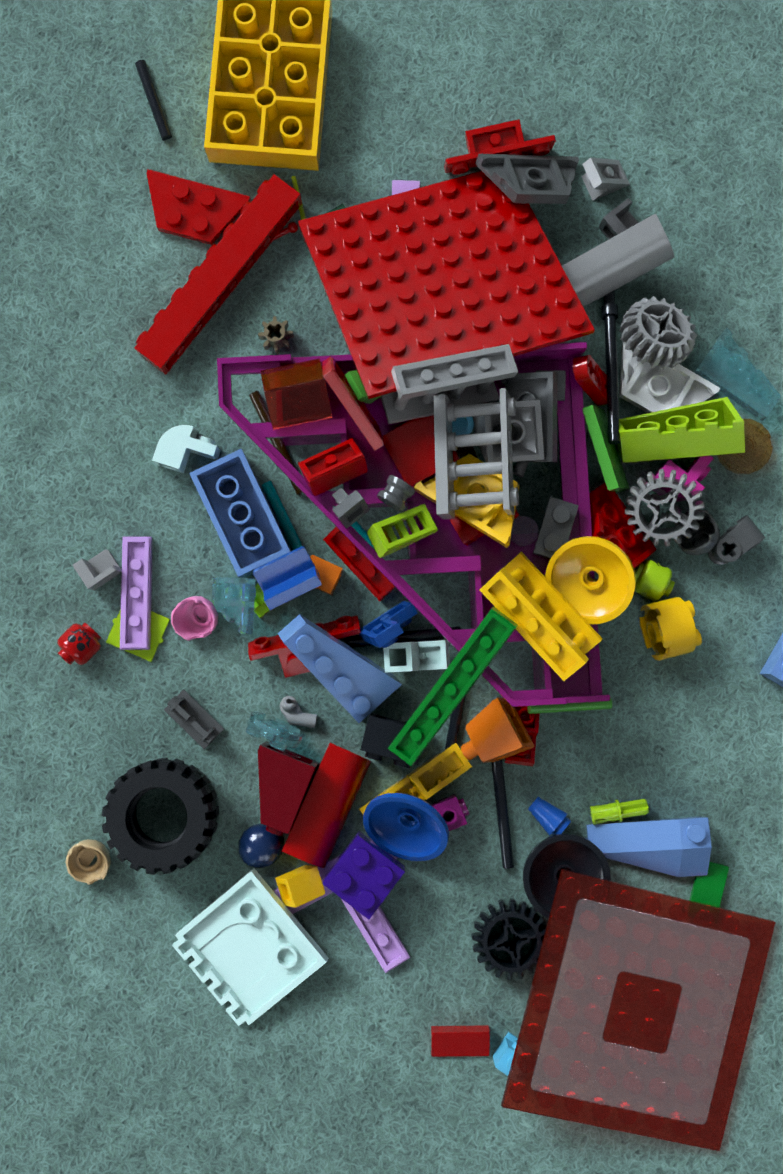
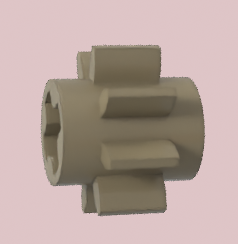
M273 316V321L268 324L263 321L264 332L258 333V337L260 340H266L263 344L264 349L268 350L272 347L275 349L276 354H279V349L282 347L290 349L287 340L293 338L294 334L293 331H286L289 326L288 321L285 320L280 323L277 321L276 316ZM274 332L278 334L280 332L281 337L278 338L274 336L272 338L271 333Z

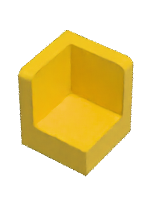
M303 865L275 878L285 906L296 908L325 894L317 866Z

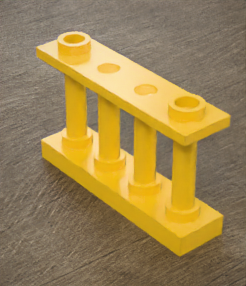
M522 551L479 589L497 610L518 624L516 630L563 681L587 663L589 658L585 654L603 639Z

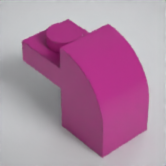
M699 456L686 471L669 459L662 464L654 476L659 478L660 469H664L665 477H670L671 470H676L675 479L679 480L681 475L686 474L687 480L684 484L687 485L691 481L696 482V487L691 492L702 491L705 487L698 481L701 482L710 472L711 468L708 465L714 458L712 456ZM660 487L653 489V491L661 496L667 494L672 488ZM679 493L676 502L686 500L683 494Z

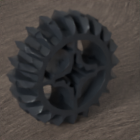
M511 898L509 900V907H505L501 899L498 900L500 907L498 910H495L492 904L488 905L491 913L489 916L485 912H480L479 916L484 921V924L474 922V928L480 932H475L471 935L472 940L478 942L472 946L473 951L480 953L477 960L479 963L486 962L485 970L487 972L495 968V976L500 978L503 971H506L507 980H511L513 972H516L519 979H522L524 977L523 970L527 969L528 973H534L531 966L533 963L539 967L542 966L543 963L538 957L539 955L548 956V951L542 946L550 945V939L544 936L549 933V928L542 925L545 921L542 915L535 917L537 910L533 906L526 911L527 903L525 901H521L518 908H516L515 899ZM510 917L523 919L532 928L527 930L525 928H515L512 926ZM501 920L502 929L500 933L492 936L493 939L488 940L490 930ZM507 927H509L511 934H513L514 937H516L514 938L513 944L515 949L514 952L512 950L511 945H509L507 942V935H509ZM534 938L531 949L521 958V947L526 943H530V939ZM490 950H505L510 953L512 961L499 959Z

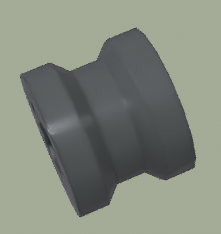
M390 475L386 481V488L379 491L377 498L392 509L403 512L406 507L405 502L407 498L412 497L415 490L405 481Z

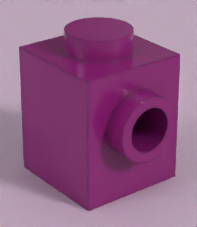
M452 794L430 804L444 818L449 831L467 824L464 816L469 815V811L463 798L457 800L456 795Z

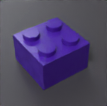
M358 831L324 876L322 884L369 920L405 873V866L381 849L361 831Z

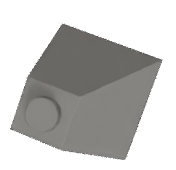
M540 400L515 401L516 416H511L513 462L544 460ZM500 414L473 416L475 434L501 431ZM501 444L479 446L486 463L502 461Z

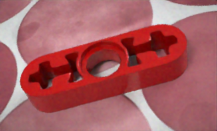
M591 355L575 357L573 359L575 380L597 406L607 405L606 374Z

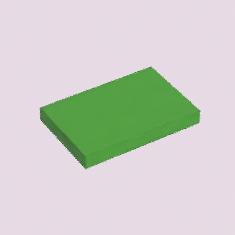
M594 405L583 408L582 411L607 489L614 492L629 490L630 488L616 444H609L608 419L605 410Z

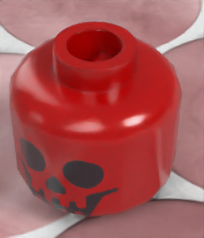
M75 623L58 638L57 644L61 649L58 655L69 665L73 662L84 665L100 650L99 640L101 637L88 624L80 625Z

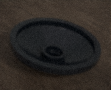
M567 833L550 836L532 849L524 864L523 886L530 903L540 914L553 921L573 923L584 920L593 915L603 905L609 893L611 874L608 862L601 850L582 836ZM567 869L568 876L566 878H560V870Z

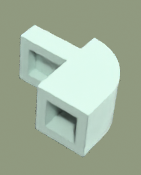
M179 425L169 429L162 435L152 461L159 466L184 473L190 453L218 460L221 450L215 445L216 441L210 438L199 436L196 439L198 431L194 426Z
M447 640L401 642L383 648L385 673L447 669L450 665L449 644Z

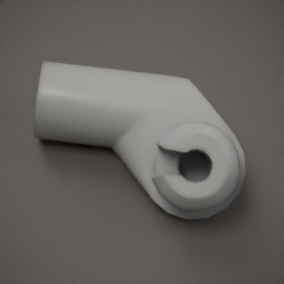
M286 696L282 699L280 710L290 725L309 728L316 727L317 714L302 712L293 696Z

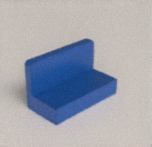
M304 546L253 570V575L263 591L264 602L269 610L322 585L320 574Z

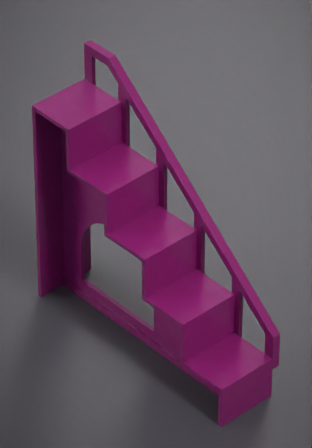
M587 342L555 344L513 357L518 373L566 371L565 401H557L562 500L579 505L568 541L579 537L592 536L585 419L582 411L584 408L583 389L575 380L573 373V359L584 354L587 349ZM291 354L217 358L220 408L458 652H460L491 608L495 607L479 589L521 551L545 576L550 559L532 554L538 533L511 535L508 548L485 534L466 546L459 538L450 519L439 517L436 514V504L417 493L416 490L414 495L407 498L405 502L406 511L425 503L438 531L408 545L409 559L384 560L379 558L376 551L352 526L346 529L333 512V507L338 505L332 497V494L336 491H326L314 496L305 478L267 440L268 438H282L285 446L342 443L353 438L365 457L368 471L343 483V490L348 495L357 490L369 508L389 507L377 498V494L380 490L386 488V481L390 475L396 476L401 480L403 478L384 443L382 447L374 451L323 377L322 362L330 356L291 357ZM351 354L330 355L344 374L356 370ZM275 373L277 422L250 423L233 405L231 375ZM497 380L494 383L500 399V389L505 388V385L501 384V380ZM378 398L371 404L364 402L379 424L382 436L407 422L388 424L381 398ZM433 475L430 478L424 480L422 484L436 477V475ZM417 515L414 516L413 518L416 521L420 531L423 530L424 528L419 518L417 517ZM407 524V531L411 535L412 532ZM594 571L589 572V576L592 579H595ZM468 572L471 629L452 630L400 575ZM590 624L598 633V624ZM515 629L506 642H523L526 640ZM599 643L585 654L589 658L587 663L565 681L558 676L532 647L534 690L512 691L489 666L481 674L512 707L610 701V695L602 694Z

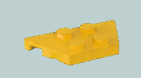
M468 454L456 463L457 465L484 462ZM502 474L464 476L454 480V492H457L458 495L503 491ZM436 477L423 484L421 481L416 483L414 486L416 492L436 504ZM513 480V488L517 487L519 492L518 482ZM503 504L463 506L455 510V516L504 547L508 548L510 545L516 506H514V515H508L503 510Z

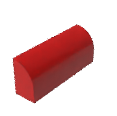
M329 743L282 852L317 867H326L371 764L370 760Z

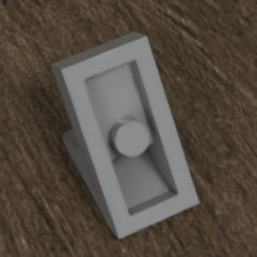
M591 157L582 164L586 173L581 177L592 201L630 185L619 160Z

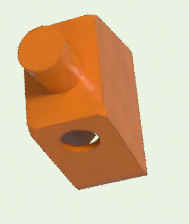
M497 697L466 725L465 729L471 740L461 746V751L468 760L479 756L480 760L486 763L496 762L534 747V744L515 707H512L504 698Z

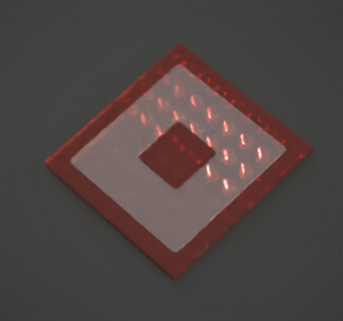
M561 869L501 1106L527 1113L720 1151L775 922Z

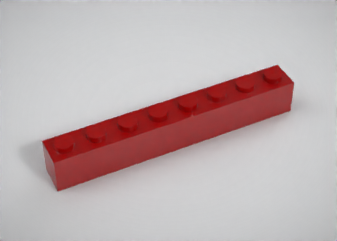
M273 174L269 181H263L258 188L256 197L252 202L248 201L241 209L240 217L236 222L230 223L226 227L220 242L209 248L203 263L200 266L194 267L188 276L189 280L183 288L180 287L173 293L171 303L167 308L160 310L153 320L154 324L150 329L139 335L136 341L137 345L134 347L138 354L166 375L273 242L275 236L302 205L301 194L275 174Z

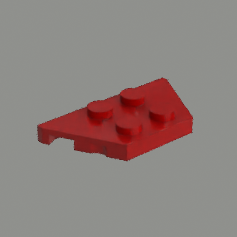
M149 169L146 172L157 229L168 234L212 245L220 236V233L235 220L236 215L248 201H251L250 196Z

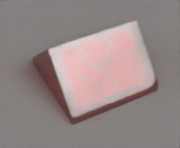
M320 359L260 371L273 430L332 418Z

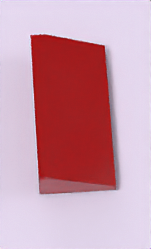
M353 438L298 463L314 496L368 471L365 457Z
M489 1025L431 1026V1057L489 1056Z

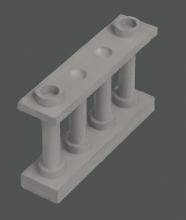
M509 344L393 366L391 373L397 392L382 395L380 398L388 424L434 415V395L446 394L456 406L498 402L500 399L494 381L515 377L518 370Z
M506 388L500 389V402L456 406L446 394L434 395L436 514L442 519H455V510L463 506L503 504V510L508 515H514V506L519 505L518 488H513L511 416H516L515 398L510 397ZM500 414V432L456 435L455 432H452V421H456L457 418ZM501 444L502 461L462 465H457L456 462H453V451H456L457 447ZM502 474V492L460 495L454 492V480H458V477Z

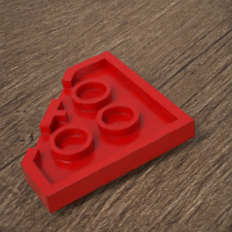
M606 483L589 493L593 537L606 539L620 547L629 557L634 568L657 550L650 539L646 542L642 540L645 532L642 531L637 535L633 533L638 524L628 525V519L632 515L625 514L627 507L616 492L607 489Z

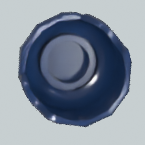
M261 823L253 825L243 832L238 841L239 855L249 867L260 869L268 867L281 857L282 849L285 845L283 834L279 836L268 832L266 825Z

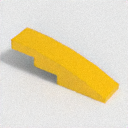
M454 743L377 796L388 793H405L422 800H427L469 770L472 765L465 758L457 743ZM369 802L358 809L362 816Z

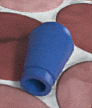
M539 796L528 808L549 836L551 834H562L571 823V820L566 817V812L542 800Z

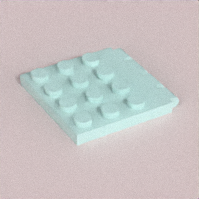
M255 868L179 930L175 935L178 940L172 944L184 961L190 956L194 958L188 966L202 983L206 982L209 978L213 981L207 986V989L220 1005H224L227 1001L231 1003L225 1011L238 1026L244 1021L248 1025L253 1023L329 959Z

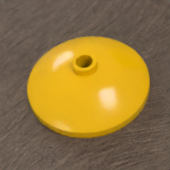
M593 536L575 538L563 544L551 557L545 574L550 583L589 624L593 625L609 622L621 615L629 606L636 588L634 567L625 552L616 544ZM595 571L599 578L592 579L589 576V572Z

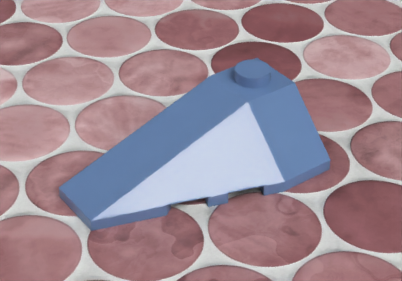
M708 817L586 825L587 839L594 843L607 859L676 877L704 876L708 874L712 848Z

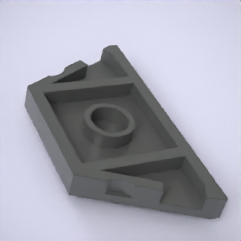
M478 154L476 165L513 203L566 204L571 193V185L574 181L579 158L572 156Z

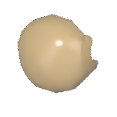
M87 839L80 841L69 849L65 863L68 873L76 881L91 885L100 879H105L111 864L109 850L102 842ZM95 856H97V861L95 862V864L89 866L95 858Z

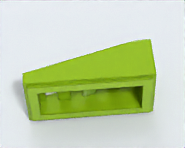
M424 503L372 524L367 531V535L379 558H382L436 533L438 528ZM416 515L424 528L421 531L413 518ZM404 521L407 522V524H408V526H409V528H410V530H411V532H412L411 535H409V533H408V531H407V529H406V527H405V525H404V523H403ZM393 526H395L401 539H397L392 529Z

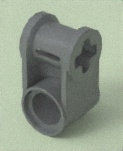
M748 515L737 521L738 524L734 527L730 526L719 537L714 548L708 552V556L714 564L724 565L737 560L765 538ZM724 546L728 549L725 556L722 554Z

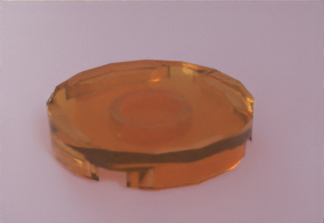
M743 419L745 453L717 455L719 462L727 470L736 474H750L760 470L768 463L772 454L773 445L771 446L769 431L761 423L752 419Z

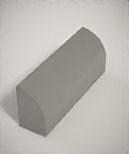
M655 213L562 265V268L582 306L585 307L673 259L675 256L667 235Z

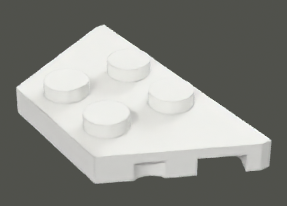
M622 342L619 397L644 412L651 413L704 402L719 392L720 388L680 364L673 368L668 366L663 370L658 365L651 368L648 362L641 364V359L638 356L632 357L633 351L626 350V342Z

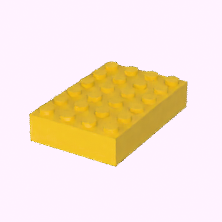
M218 0L204 149L209 162L319 171L332 24L331 0Z

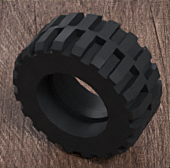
M159 758L129 769L126 774L120 776L114 782L115 787L108 791L105 798L108 803L102 809V816L106 817V823L102 824L103 833H109L111 839L107 841L110 849L116 847L119 851L116 857L121 862L128 860L131 862L130 868L139 871L141 868L146 869V874L155 875L158 871L167 874L172 873L175 869L186 867L208 847L212 841L213 834L217 830L218 823L216 819L219 815V806H216L215 803L217 798L215 790L211 791L208 785L210 783L209 779L206 776L202 777L198 773V768L193 765L187 766L182 760ZM155 788H166L177 794L187 810L188 819L185 830L178 838L169 842H159L151 839L141 830L137 821L136 808L138 801L146 792Z

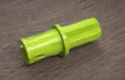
M617 799L614 803L590 806L593 825L610 821L622 823L623 818L646 815L649 813L648 803L646 799L621 803Z

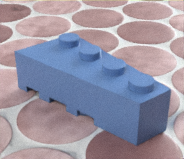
M300 614L278 633L283 643L358 723L402 685L392 673H385V669Z

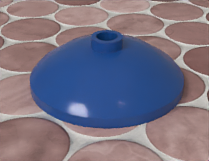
M405 793L383 794L372 799L364 811L363 824L368 836L376 845L393 856L410 861H427L441 855L447 846L449 829L444 818L432 805L416 796Z

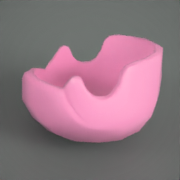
M202 596L188 597L178 603L171 612V624L175 633L185 640L205 638L218 625V612L213 603Z

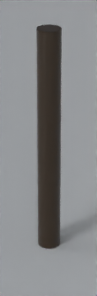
M252 392L249 397L261 422H274L260 392ZM269 438L272 445L296 469L282 438ZM290 480L296 494H302L303 492Z

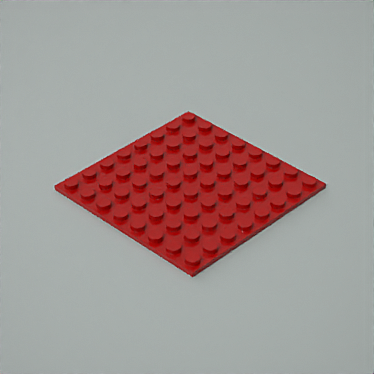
M482 171L298 221L368 399L397 391L391 373L393 366L506 344L510 345L512 355L515 357L593 334L595 331L529 203H513Z

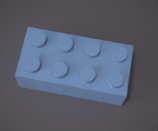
M242 449L189 473L239 578H247L253 575L254 569L291 552L257 477Z

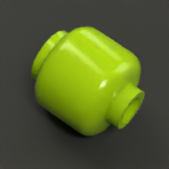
M651 559L646 560L644 563L641 562L635 567L636 593L652 601L659 600L663 595L666 597L670 595L675 585V582L671 580L672 570Z

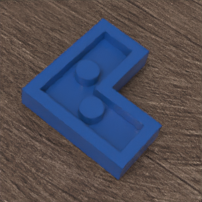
M402 601L362 627L359 635L363 641L378 648H387L398 640L397 637L404 633L402 628L412 621L411 618L418 614V612L410 602Z

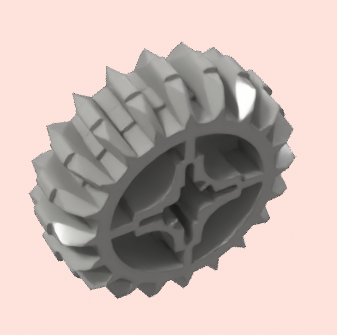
M653 296L649 300L643 298L641 301L631 305L623 316L619 330L622 333L620 340L626 342V350L633 351L632 357L638 356L641 359V364L648 362L651 368L658 365L663 370L668 366L673 368L686 360L694 349L697 334L694 332L696 326L690 323L691 316L683 314L684 309L675 307V302L668 304L665 298L658 301Z
M660 469L659 478H655L652 472H648L647 478L649 482L639 478L637 483L640 488L635 486L630 488V493L634 496L626 498L625 502L631 506L625 509V514L632 515L628 519V525L638 524L633 531L635 535L640 534L642 531L645 532L642 538L644 542L648 541L651 536L654 538L653 545L658 546L659 539H664L665 546L669 547L671 538H674L677 544H681V534L689 539L692 537L689 528L693 530L699 529L700 525L695 520H703L704 513L698 510L705 508V502L696 501L702 497L701 490L691 492L696 487L695 481H691L687 485L684 484L687 480L686 474L681 475L678 480L675 479L676 470H671L670 477H665L664 469ZM656 488H672L665 495L648 494V492ZM679 493L683 494L689 504L688 515L683 514L682 509L675 503ZM671 498L670 512L666 510V513H661L659 516V504L663 506V503H668ZM641 500L646 502L647 507L654 513L650 523L642 514ZM665 521L680 522L679 525L671 528H659Z

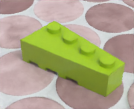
M728 397L619 419L620 443L617 444V449L623 463L745 453L744 421Z

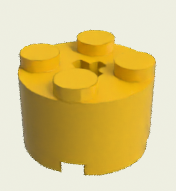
M674 597L641 607L640 611H645L644 617L639 618L643 639L647 649L653 648L656 653L651 655L655 660L660 661L691 653L695 650L696 646L702 644L701 634L695 627L693 619L695 609L691 601H684L680 597Z

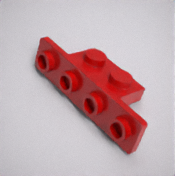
M520 119L465 131L469 154L447 158L444 165L445 173L452 172L454 175L467 172L469 168L477 167L478 154H533L544 156L552 150L556 142L555 135L524 141Z
M342 616L336 621L324 624L314 623L336 639L360 634L361 632L358 616ZM279 635L259 637L248 643L250 661L278 654L285 678L310 672L283 643Z

